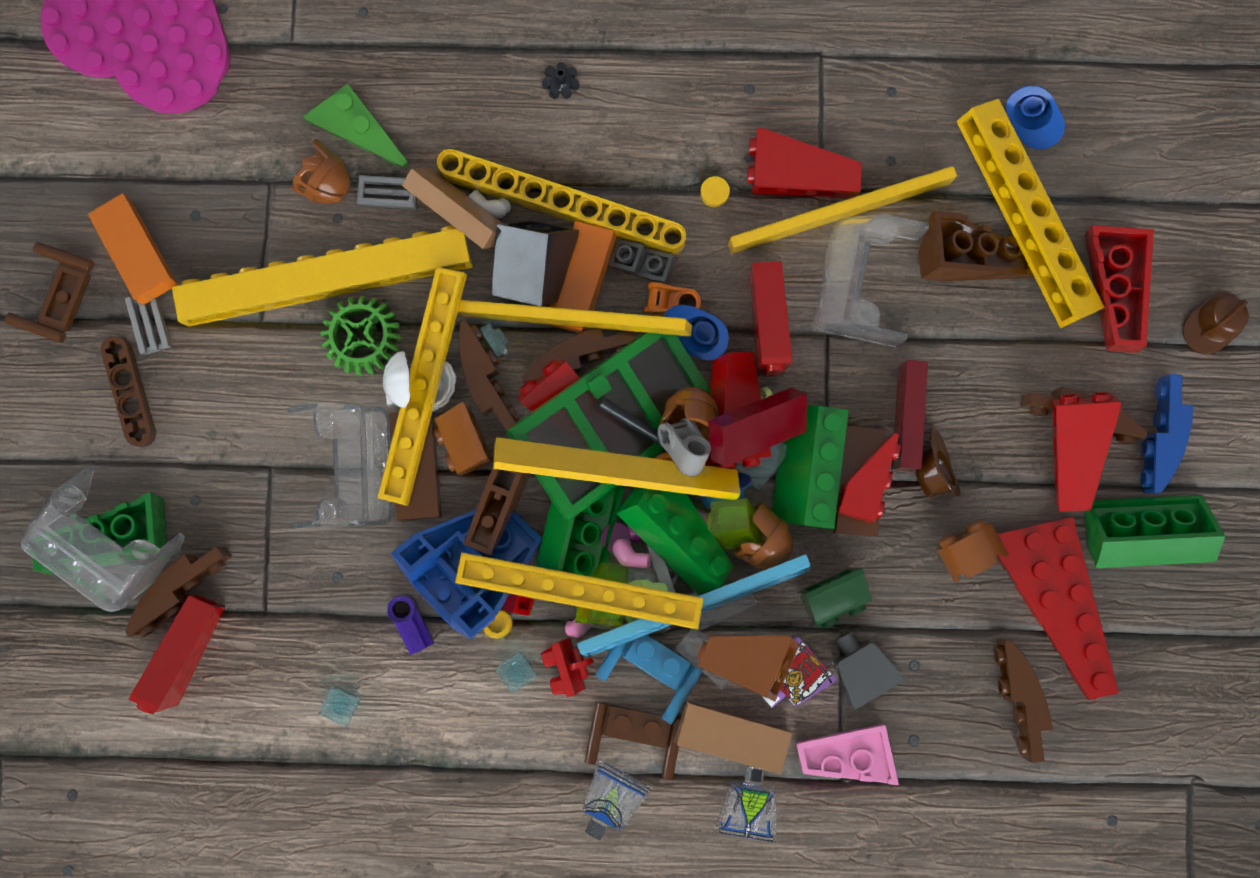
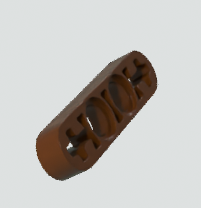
M110 336L101 345V355L124 437L131 445L147 447L154 442L156 429L133 348L127 340L117 336ZM115 344L122 346V350L118 351L120 360L127 362V364H120L118 356L111 354V351L115 349ZM128 370L131 373V381L129 384L121 386L118 382V375L121 371ZM135 397L139 401V409L135 413L129 414L125 407L126 402L130 398ZM143 417V420H137L138 425L137 423L130 422V419H140ZM138 426L146 430V433L142 435V440L134 436V434L139 432Z

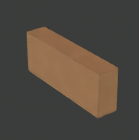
M411 168L402 184L406 190L482 249L495 247L497 224H502L500 220L432 168Z
M685 701L674 743L681 747L781 775L792 732L784 728Z

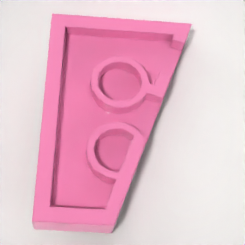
M883 723L795 742L803 774L899 785L886 725Z

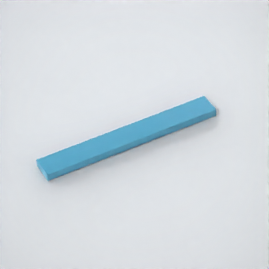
M805 554L697 596L704 598L701 613L809 572L810 562L807 555ZM638 619L579 642L577 646L580 654L588 658L671 626V624Z

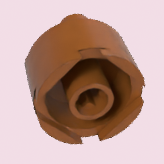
M982 518L966 525L967 531L959 536H956L955 532L938 540L940 547L936 550L954 582L960 581L958 576L964 573L966 578H969L997 564L996 556L1001 553L1004 558L1009 555L991 521L984 523Z

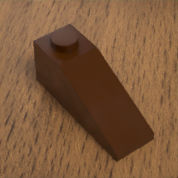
M492 468L463 545L490 556L493 554L522 496L530 473Z

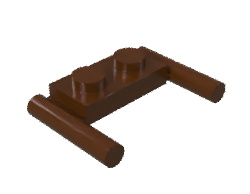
M36 242L33 246L34 253L61 263L57 268L37 322L13 313H8L5 316L4 322L62 343L66 338V330L70 331L83 299L91 278L88 274L92 271L94 262Z
M596 702L584 762L596 765L602 735L662 748L667 747L661 778L673 780L679 746L674 743L680 718L676 717L673 723L670 724L662 719L663 715Z

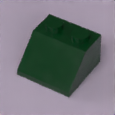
M855 567L848 568L798 591L812 624L815 626L821 625L822 628H827L839 622L838 616L848 612L852 616L866 609L865 604L872 601L865 574L862 568Z

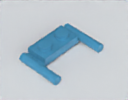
M648 635L611 648L595 676L602 681H606L620 656H622L633 665L676 691L675 696L662 716L664 721L672 724L702 671L690 665L689 661Z

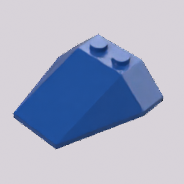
M476 510L418 532L391 552V556L416 591L452 629L470 640L496 618L510 594L456 584L455 579L461 552L528 565L541 544L542 538L515 511L491 556L463 545Z

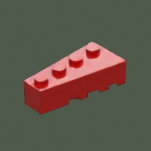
M1092 225L1084 236L1094 287L1105 307L1099 310L1106 351L1138 353L1147 347L1154 229Z

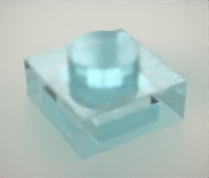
M489 323L480 329L498 358L508 353L504 345L509 341L500 327L494 330Z
M521 651L495 669L512 694L538 676Z
M334 685L331 687L319 715L347 727L361 698Z

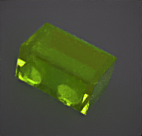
M747 498L711 502V512L707 513V527L725 549L741 548L740 545L745 542L761 544L760 530L752 521L756 511Z

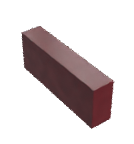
M906 360L898 366L894 433L899 434L897 442L901 443V449L897 460H892V470L914 472L922 469L928 361Z
M791 387L710 419V459L722 466H727L807 432V394Z

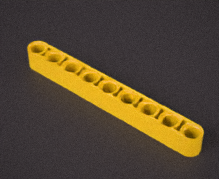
M454 149L444 150L437 157V167L441 175L450 183L474 191L479 190L480 193L498 199L505 198L510 203L571 223L579 221L614 230L618 236L617 238L643 244L647 248L676 255L685 246V229L676 222ZM455 161L459 163L455 170H445V166L449 162ZM483 170L486 172V176L482 180L472 179L476 171ZM510 179L514 181L510 189L499 187L503 180ZM538 188L542 193L538 198L532 199L527 197L528 191ZM561 197H565L570 201L563 208L555 206L554 203ZM592 206L597 209V213L592 217H586L582 214V210L585 207ZM619 215L625 219V222L620 226H614L609 220L611 217ZM647 224L651 226L653 231L649 235H641L638 233L637 228L640 225ZM674 233L680 237V242L674 245L669 244L665 241V236Z

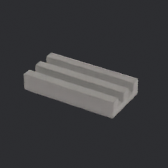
M359 175L358 206L416 210L417 197L407 190L365 188V184L402 186L406 178ZM364 195L409 198V200L364 198Z
M132 297L125 298L139 353L147 355L171 348L158 297L151 300L150 304L160 336V344H157L147 304L141 305ZM137 304L139 305V308H140V312H141V315H142V319H143V323H144V326H145V330H146V334H147V337H148V341H149L150 347H148L147 342H146L145 334H144V331H143V327H142L141 320H140V316H139L138 309H137Z

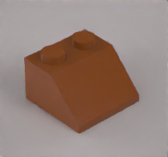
M466 403L457 404L434 419L437 427L433 428L439 444H445L449 454L445 455V460L451 472L456 470L458 475L463 476L493 463L473 411Z

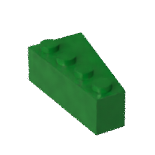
M635 487L616 513L698 595L721 588L733 568L729 558L687 494Z
M148 492L141 495L139 499L129 503L124 502L114 506V509L100 515L95 514L85 518V521L76 525H68L32 540L33 571L52 575L168 556L164 498Z

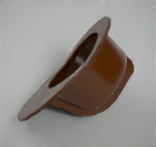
M1226 292L1216 293L1209 297L1189 315L1184 323L1183 335L1187 345L1195 352L1202 354L1216 353L1223 349L1242 332L1248 323L1249 313L1246 307L1248 302Z
M931 429L930 442L932 448L922 456V469L916 471L917 480L927 497H933L952 491L956 496H960L961 490L953 473L944 440L936 429Z

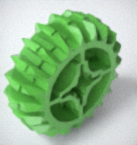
M360 296L357 304L353 297H349V306L347 307L341 301L338 302L337 305L340 311L337 313L330 309L328 312L333 317L332 321L323 320V324L329 327V330L320 332L322 337L329 338L321 344L322 348L330 349L326 357L330 360L335 359L334 366L337 368L344 365V372L348 374L354 369L356 375L362 376L364 367L368 374H374L373 365L375 364L379 369L383 370L385 366L382 360L384 358L387 361L390 360L392 357L388 354L390 350L394 352L399 351V347L393 344V341H400L402 339L400 334L393 333L401 328L398 322H392L396 315L393 312L387 313L388 306L385 303L378 306L376 298H372L368 303L365 296ZM359 314L371 315L369 318L365 317L359 323L349 321L350 318ZM381 322L383 327V339L380 345L374 338L375 332L378 329L376 325ZM342 327L345 328L348 334L343 350L340 345ZM352 328L358 332L362 331L371 343L368 344L365 340L361 341L356 336L357 334L352 331ZM364 348L374 351L373 354L364 358H351L354 353L357 354Z

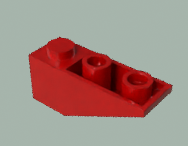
M894 433L888 436L845 481L840 492L836 514L867 523H875L876 518H881L885 507V501L881 500L884 489H889L893 478V472L889 471L892 460H897L901 449V443L897 442L899 434Z

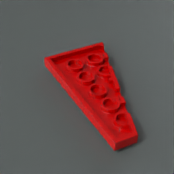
M1074 517L998 533L1009 553L1006 558L1003 557L1002 553L999 554L998 561L1003 569H1006L1015 583V588L1038 624L1048 635L1053 648L1058 651L1067 665V670L1084 697L1092 700L1118 694L1119 690Z

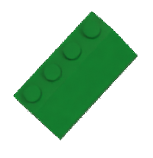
M807 405V432L780 443L772 511L787 524L826 530L834 529L849 410Z
M556 478L572 504L600 484L599 482ZM617 485L569 522L563 519L551 500L536 567L604 579L610 553L608 547L614 523H617L618 515L616 513L620 509L625 486ZM609 525L604 547L601 541V534L604 528Z
M1203 495L1094 500L1091 510L1084 511L1087 548L1096 568L1216 562L1225 539V534Z

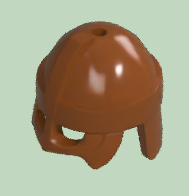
M314 139L315 155L314 157L307 156L302 158L303 166L293 177V187H290V189L305 196L313 203L334 204L340 202L346 197L351 186L346 163L337 155H334L322 142Z
M686 387L667 400L660 424L669 423L671 425L679 423L683 418L695 421L699 431L710 443L709 420L719 416V408L716 401L705 390L698 387Z
M761 501L744 518V524L759 540L756 543L745 542L735 544L734 547L737 551H734V556L746 561L757 569L767 570L787 561L793 550V539L788 529L789 525L783 519L778 518Z

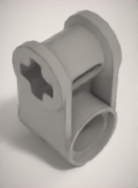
M683 418L679 423L671 425L669 423L660 424L658 427L659 442L668 452L678 470L684 475L691 477L699 475L710 454L711 446L697 428L695 421Z

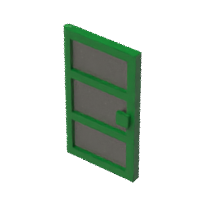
M643 333L511 426L506 432L513 440L654 458L665 449L597 408L596 405L599 399L605 397L658 430L666 402L671 396L686 387L701 388L709 395L710 389L677 335ZM535 474L563 519L567 522L617 486L615 484Z

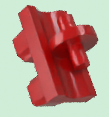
M571 638L551 644L550 648L541 652L542 661L546 668L557 665L560 676L550 679L553 695L566 694L567 697H571L586 689L583 679L589 677L586 666L594 663L593 657L583 658L579 648H573Z

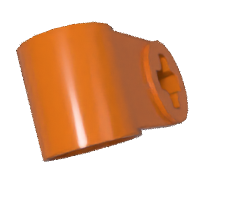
M648 283L647 288L650 290L648 305L644 307V314L663 317L667 310L679 305L686 298L692 299L696 303L695 307L701 309V298L695 290L674 287L663 283ZM660 295L659 305H657L658 296Z

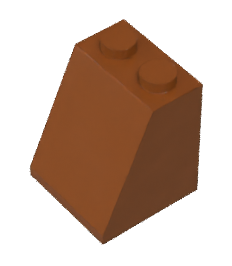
M787 635L710 636L708 643L703 642L699 649L697 659L700 661L698 666L775 702L800 645Z

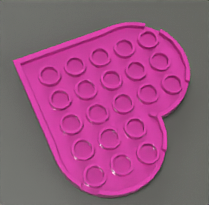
M44 0L40 19L41 31L51 53L67 68L84 76L93 78L115 76L122 89L134 101L152 111L164 114H177L196 109L209 101L218 92L216 88L222 81L223 76H227L230 51L215 0Z

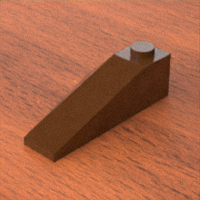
M933 211L931 213L918 251L921 279L968 281L1035 278L1014 237L1009 235L1003 237L992 232V227L985 224L981 226L968 221L969 217L961 213Z

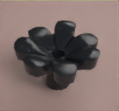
M559 62L556 69L552 66H548L545 69L544 73L548 77L543 79L542 87L543 89L551 88L549 91L551 98L557 99L561 93L564 99H568L572 96L570 89H579V81L574 79L577 76V71L574 67L566 69L565 63Z

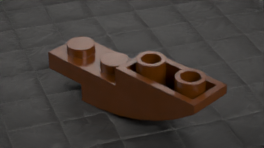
M466 320L460 322L459 344L462 367L468 387L480 412L486 416L494 411L507 430L516 424L520 417L512 404L508 407L504 404L501 397L505 393L497 380L490 381L491 378L499 374L495 366L500 363L491 348L485 351L480 341L484 337L476 324L470 326Z
M594 328L570 337L541 356L522 376L523 383L525 384L530 379L536 381L544 374L542 369L554 359L557 362L560 359L565 360L576 374L582 372L580 360L585 359L586 363H592L602 360L604 354L612 352L615 354L635 340L634 332L628 331L604 337L602 329Z
M1060 387L1053 390L1052 396L1036 393L1022 396L1020 408L1030 409L1029 414L1048 416V413L1052 414V400L1060 399V395L1078 394L1079 398L1092 397V395L1079 390ZM1120 410L1112 436L1116 437L1115 442L1134 444L1136 440L1145 439L1147 432L1135 420Z
M215 547L199 559H197L195 554H184L171 564L153 582L139 601L125 631L127 636L141 635L142 638L146 637L158 629L156 625L164 618L170 620L177 616L182 608L181 606H183L187 599L185 593L198 587L201 584L199 579L208 573L214 575L226 567L225 561L232 557L227 548Z
M996 639L997 647H994V658L996 664L1000 665L1001 677H998L997 680L998 690L1005 700L1012 703L1016 702L1017 705L1013 708V715L1020 729V737H1017L1018 751L1020 755H1023V759L1031 763L1045 762L1041 731L1053 730L1044 692L1031 665L1014 643L1007 639Z

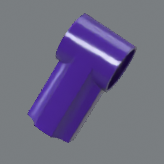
M401 594L389 602L387 607L388 616L394 621L410 655L435 643L418 610L417 601L413 596ZM401 600L409 604V615L401 616L396 612L395 606L397 601Z

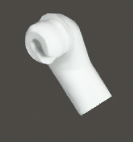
M479 190L473 191L468 196L497 219L505 217L511 210V204L505 198L486 200Z

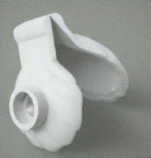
M404 351L394 354L384 370L383 389L386 393L388 407L406 408L409 402V368ZM446 361L433 411L446 405L455 391L456 375L451 364Z

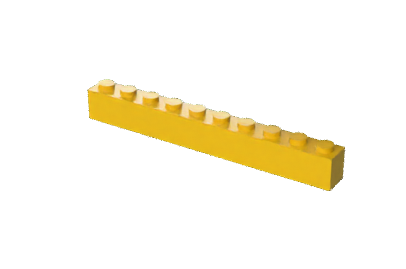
M451 225L441 228V232L437 233L417 232L412 234V238L401 240L399 237L388 238L383 241V244L372 246L370 243L356 245L354 250L345 252L342 249L327 251L325 256H300L296 262H271L267 268H242L238 274L217 273L211 275L209 280H184L181 282L182 285L172 287L178 322L189 327L432 277L435 274L436 266L456 271L473 268L466 235Z

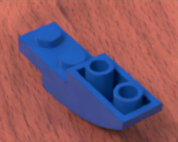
M1169 374L1160 377L1155 385L1154 394L1155 398L1158 399V406L1153 422L1157 433L1146 435L1145 440L1141 444L1144 469L1140 474V484L1143 487V494L1161 493L1172 479L1185 453L1192 426L1194 405H1182L1183 375Z

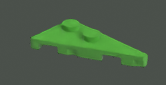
M348 84L303 116L308 124L322 128L337 138L345 139L348 143L368 153L372 152L393 165L401 166L405 169L410 166Z

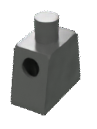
M851 631L835 639L843 654L833 660V665L846 699L853 709H858L905 681L903 676L873 641L866 640L858 644Z

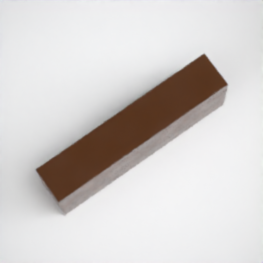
M433 411L409 506L396 503V514L399 521L442 517L436 436L433 428H435ZM389 413L391 442L399 413Z
M847 426L838 500L845 481L886 439V429ZM836 514L833 533L878 537L879 518H876L875 523H867Z

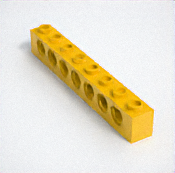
M999 98L971 108L956 122L1060 329L1105 308Z

